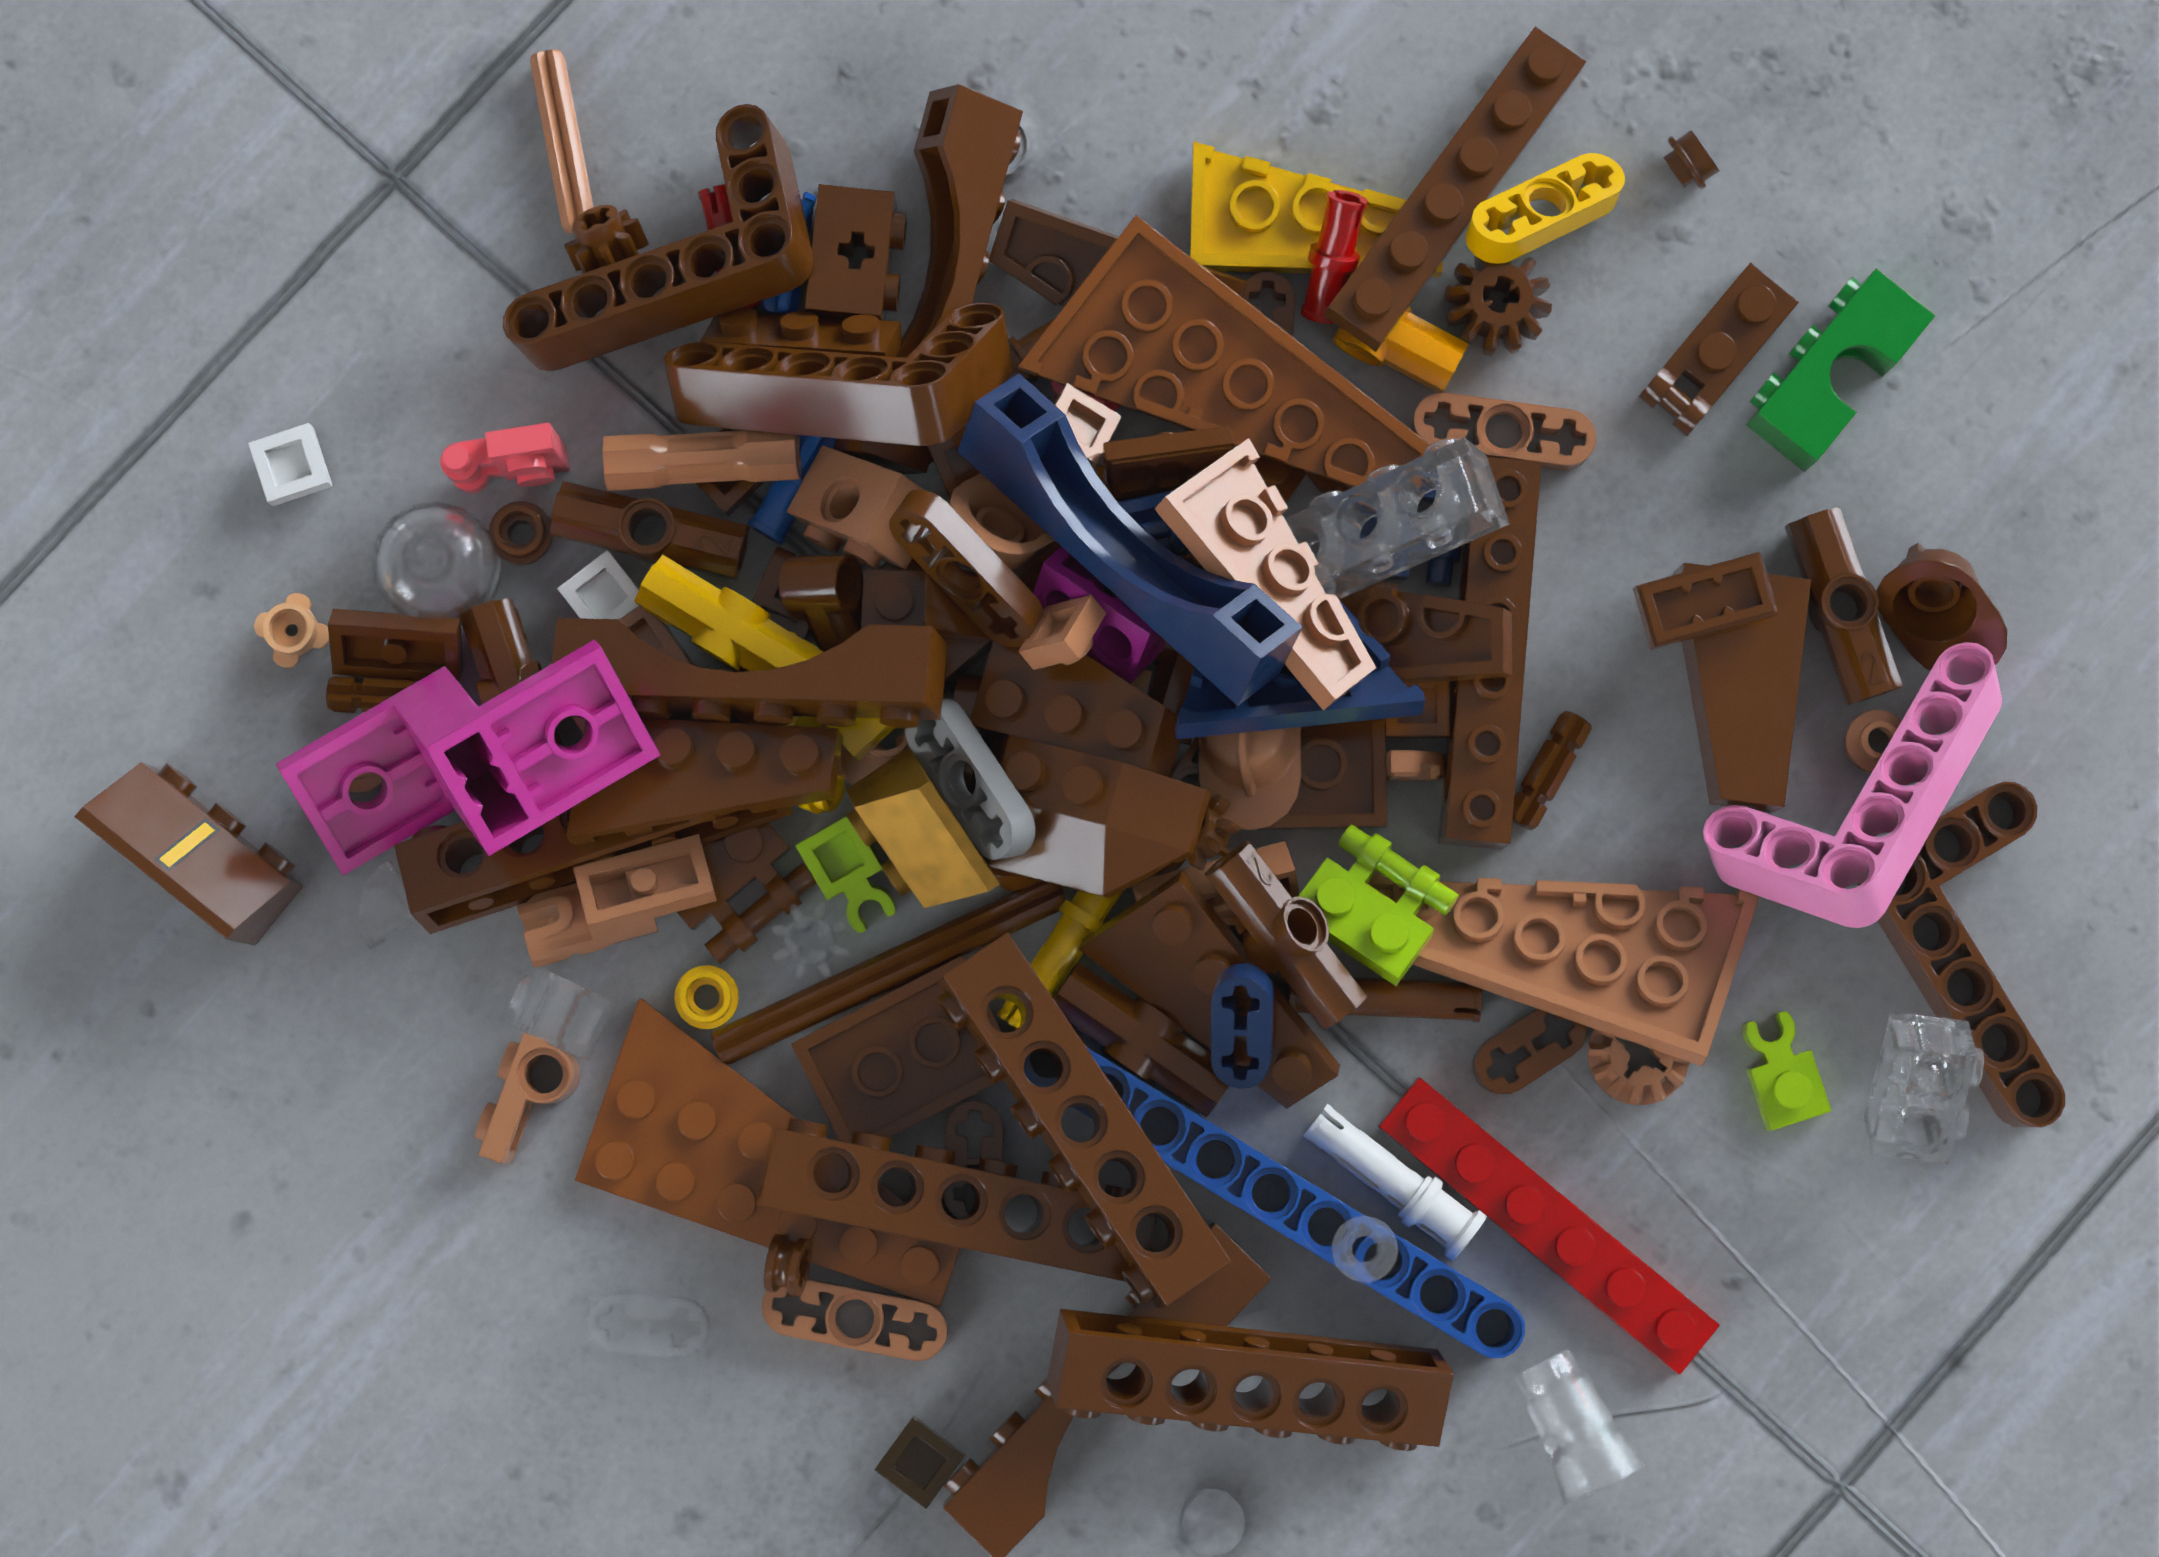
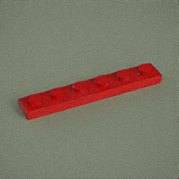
M1421 1077L1416 1078L1377 1126L1477 1210L1484 1213L1488 1219L1674 1373L1681 1375L1720 1326L1707 1313Z

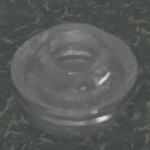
M1358 1216L1347 1220L1338 1228L1332 1241V1256L1337 1268L1345 1276L1358 1282H1372L1384 1277L1392 1269L1397 1259L1398 1245L1393 1231L1383 1221L1374 1217ZM1361 1236L1370 1237L1376 1245L1375 1255L1372 1259L1365 1262L1358 1261L1352 1253L1354 1241Z

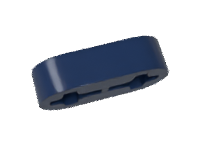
M1247 963L1233 964L1224 969L1217 979L1211 1000L1212 1069L1221 1082L1237 1089L1251 1088L1261 1083L1267 1075L1273 1052V985L1266 972L1255 965ZM1236 986L1247 987L1248 996L1252 998L1247 1016H1238V1000L1236 996H1233ZM1238 1036L1247 1037V1054L1252 1057L1249 1066L1237 1065V1057L1232 1054Z

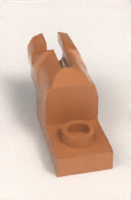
M696 834L573 867L577 883L538 893L527 902L518 904L517 910L520 920H522L525 932H523L529 956L533 967L536 968L567 960L572 954L585 955L605 949L613 944L657 933L659 931L655 920L656 917L717 901L700 836Z

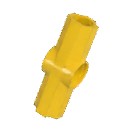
M663 554L646 574L634 599V602L641 606L643 610L669 626H674L692 637L691 643L737 671L740 668L746 671L772 670L806 661L823 653L819 647L773 622L771 614L744 596L725 586L720 590Z

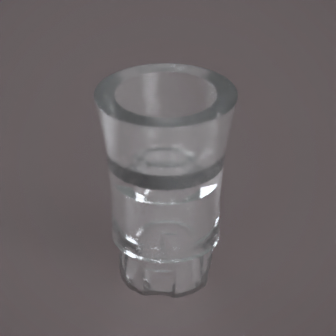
M1569 1349L1561 1351L1516 1375L1524 1392V1397L1529 1401L1525 1408L1539 1433L1553 1467L1564 1505L1597 1492L1646 1465L1621 1432L1603 1403L1589 1374L1582 1376L1581 1367H1578Z

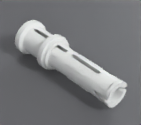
M1329 1104L1325 1106L1303 1135L1304 1138L1324 1150L1337 1160L1339 1164L1400 1210L1398 1216L1402 1218L1401 1222L1409 1228L1416 1225L1445 1248L1444 1255L1452 1262L1467 1246L1487 1217L1480 1210L1472 1213L1442 1190L1443 1182L1437 1177L1431 1178L1427 1175L1425 1178H1422L1415 1171L1409 1169L1389 1151L1348 1122Z

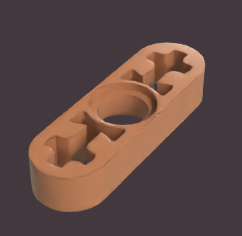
M1438 392L1425 397L1417 406L1411 421V430L1438 450V454L1470 459L1483 456L1541 462V468L1559 471L1573 470L1581 466L1593 452L1596 444V431L1593 423L1586 415L1579 411L1447 392ZM1437 408H1444L1448 410V420L1467 424L1470 419L1469 410L1479 412L1480 416L1473 430L1475 445L1464 443L1468 430L1449 429L1444 439L1434 437V427L1424 424V418H1432ZM1497 415L1512 417L1520 426V441L1511 448L1504 449L1494 446L1486 436L1485 429L1488 420ZM1532 419L1542 421L1538 431L1539 434L1556 435L1562 425L1571 426L1572 436L1582 439V445L1574 446L1569 456L1559 454L1560 446L1558 443L1540 440L1536 445L1537 453L1528 452L1527 447L1532 440L1534 430Z
M808 1278L804 1291L800 1296V1300L804 1303L820 1306L822 1304L821 1292L834 1295L826 1311V1333L814 1330L813 1327L819 1318L817 1316L800 1314L796 1317L794 1324L783 1322L784 1311L774 1308V1301L776 1297L782 1298L788 1295L786 1287H780L777 1292L766 1291L762 1300V1314L766 1323L772 1330L781 1335L912 1361L930 1359L942 1349L948 1336L947 1320L942 1311L935 1305L916 1299ZM848 1300H862L873 1311L874 1324L872 1329L864 1336L850 1337L844 1334L838 1327V1309ZM883 1304L897 1307V1311L892 1318L895 1321L908 1323L913 1321L916 1312L927 1314V1325L937 1329L936 1339H925L921 1349H914L909 1347L910 1336L890 1331V1345L878 1343L876 1340L885 1323Z

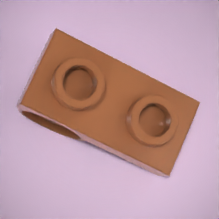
M523 1032L520 1043L511 1041L508 1044L498 1070V1077L506 1080L497 1104L491 1102L486 1104L476 1128L475 1138L483 1141L479 1156L501 1164L512 1163L534 1103H559L568 1099L575 1092L580 1081V1068L577 1060L569 1051L556 1046L557 1042ZM545 1056H552L557 1059L563 1070V1078L560 1085L549 1093H543L538 1090L532 1081V1069L535 1063Z

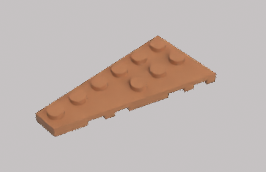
M1375 873L1368 885L1396 903L1405 892L1403 888L1380 873ZM1477 878L1476 883L1439 881L1459 894L1457 901L1446 916L1425 903L1416 914L1418 918L1432 926L1434 931L1432 938L1412 965L1703 1067L1719 1023L1759 896L1740 889L1737 894L1704 893V887L1680 886L1678 891L1640 890L1637 884L1537 880L1535 885L1502 884V879Z

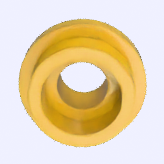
M702 965L692 968L679 980L674 995L675 1006L681 1018L689 1025L699 1029H715L726 1024L734 1016L739 1004V990L735 980L725 970L716 966ZM706 985L714 986L719 993L717 1005L710 1010L701 1009L696 1002L698 990Z

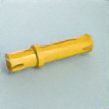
M1078 890L1071 902L1065 899L1063 905L1058 909L1063 913L1030 964L1053 999L1083 954L1079 950L1082 939L1103 925L1124 890L1109 898ZM1006 1000L996 1015L1018 1029L1021 1022L1019 1009L1014 1003Z

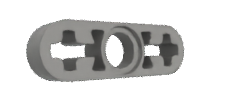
M943 699L941 720H919L918 727L905 729L906 738L911 750L977 850L984 857L997 860L1019 856L1031 848L1035 837V823L1030 809L957 702L951 699ZM966 763L971 765L975 773L976 787L973 794L967 790L964 782L963 771Z

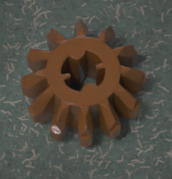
M1474 256L1475 268L1469 264L1459 263L1453 274L1460 284L1448 285L1445 289L1444 299L1458 305L1447 313V324L1456 326L1467 323L1468 326L1465 328L1460 339L1471 344L1477 334L1484 337L1482 349L1483 354L1486 356L1494 354L1499 339H1502L1505 348L1511 354L1519 352L1522 347L1521 335L1528 339L1536 340L1542 332V328L1536 319L1546 318L1552 311L1551 303L1538 298L1550 287L1548 278L1539 277L1531 280L1528 278L1536 264V261L1531 257L1524 259L1519 268L1511 265L1512 261L1494 264ZM1492 290H1498L1506 294L1503 299L1504 303L1511 300V303L1507 304L1503 313L1490 309L1493 303L1492 300L1484 302V300H1488Z

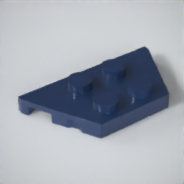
M1340 601L1376 666L1361 682L1323 711L1284 664L1278 676L1237 706L1194 667L1185 700L1177 716L1174 732L1176 739L1415 716L1422 714L1426 700L1424 692L1416 684L1408 688L1388 666L1391 656L1375 638L1363 633L1357 618Z

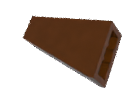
M1683 563L1673 572V575L1706 567L1707 565ZM1767 574L1778 610L1776 616L1683 641L1682 646L1709 804L1720 806L1740 805L1764 813H1773L1785 807L1811 579Z

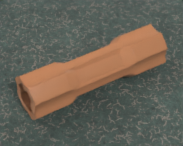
M740 430L661 436L656 434L603 436L602 454L607 491L650 489L674 484L740 480L764 482L801 479L799 435Z

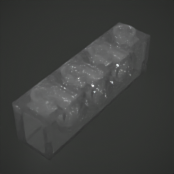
M1465 437L1459 440L1445 439L1436 442L1424 451L1423 456L1401 466L1389 465L1379 468L1367 476L1366 482L1344 492L1333 491L1319 495L1309 503V508L1287 518L1284 517L1298 544L1307 542L1310 547L1314 543L1320 542L1319 551L1315 556L1319 563L1315 567V575L1325 593L1336 595L1338 600L1509 525L1487 456ZM1436 490V496L1432 505L1425 511L1418 513L1417 509L1421 498L1428 492ZM1377 516L1375 529L1371 534L1360 539L1363 525L1370 518Z

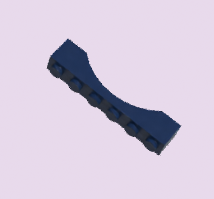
M1020 373L975 401L958 453L1237 706L1280 674L1303 628L1293 617L1256 584L1230 580L1200 569L1172 553L1148 534L1118 504L1099 479L1079 446L1066 415Z

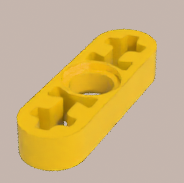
M1587 153L1478 204L1474 209L1465 235L1467 247L1479 259L1494 264L1507 263L1609 214L1615 208L1625 182L1624 172L1613 159L1602 154ZM1584 182L1587 186L1581 188V185ZM1534 200L1549 201L1558 207L1561 214L1557 216L1539 214L1531 207L1530 202ZM1510 228L1508 235H1506L1503 231Z

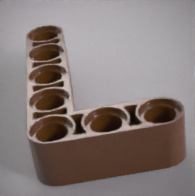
M737 105L720 118L716 127V143L733 222L534 290L514 299L507 307L503 316V330L507 338L533 365L544 371L560 370L791 291L801 286L808 279L813 269V253L791 152L786 141L765 111L756 105ZM782 247L776 254L770 256L776 249ZM722 268L717 274L712 276L716 270ZM662 289L657 295L653 296L658 290Z
M974 303L955 309L907 358L715 342L683 344L673 348L664 356L676 420L681 423L916 446L938 444L956 435L969 421L975 401L1002 385L1013 371L1004 311L1002 307L992 303Z
M2004 781L1973 793L1941 813L1905 876V886L1902 892L1894 896L1886 912L1878 920V923L1997 1116L2003 1122L2013 1127H2044L2055 1122L2063 1112L2066 1094L2062 1083L1940 887L1943 883L2022 837L2033 827L2037 819V803L2034 795L2019 783ZM1994 796L2005 799L2011 805L2013 820L2007 829L1997 827L1989 817L1988 806ZM1940 829L1951 831L1959 842V853L1953 862L1941 859L1935 851L1934 837ZM1921 915L1931 918L1937 924L1939 930V940L1931 950L1922 948L1916 942L1913 935V926ZM1956 970L1965 973L1973 985V994L1964 1006L1955 1003L1947 990L1948 980ZM1991 1025L1999 1028L2004 1033L2007 1041L2005 1053L1997 1061L1990 1059L1982 1048V1036ZM2025 1081L2033 1083L2040 1093L2039 1108L2031 1116L2023 1114L2016 1103L2018 1088Z

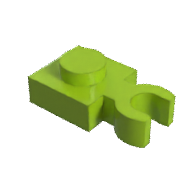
M846 815L797 842L795 846L827 901L842 892L849 900L846 915L849 924L855 931L862 933L868 928L867 922L860 912L861 904L867 900L879 902L888 917L896 913L897 906L893 895L886 888L874 885L870 879V876L882 870L881 865L883 863L872 844L868 847L864 844Z
M1787 1011L1774 1014L1775 1021L1779 1027V1033L1771 1042L1761 1038L1755 1021L1743 1023L1742 1034L1746 1044L1753 1051L1759 1053L1763 1061V1065L1747 1069L1746 1071L1766 1131L1779 1129L1832 1112L1812 1050L1793 1054L1791 1044L1796 1030L1793 1018Z

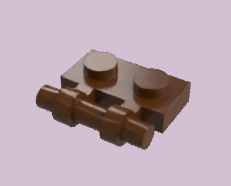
M768 822L702 844L717 901L678 911L677 913L693 931L712 915L723 929L706 942L704 946L721 964L739 948L745 952L758 941L755 935L783 911L790 915L802 905L803 902L799 898L816 885L817 882L803 863L784 878L774 869L772 865L788 853L791 848ZM757 878L767 892L738 915L728 902Z

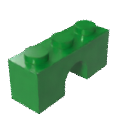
M1877 268L1862 283L1854 277L1847 281L1828 305L1830 309L1837 313L1823 331L1812 325L1789 352V355L1798 362L1785 378L1782 379L1773 372L1749 401L1758 411L1746 426L1804 472L1819 460L1857 413L1843 402L1832 388L1830 370L1833 361L1843 358L1857 359L1867 364L1883 377L1899 362L1936 316Z

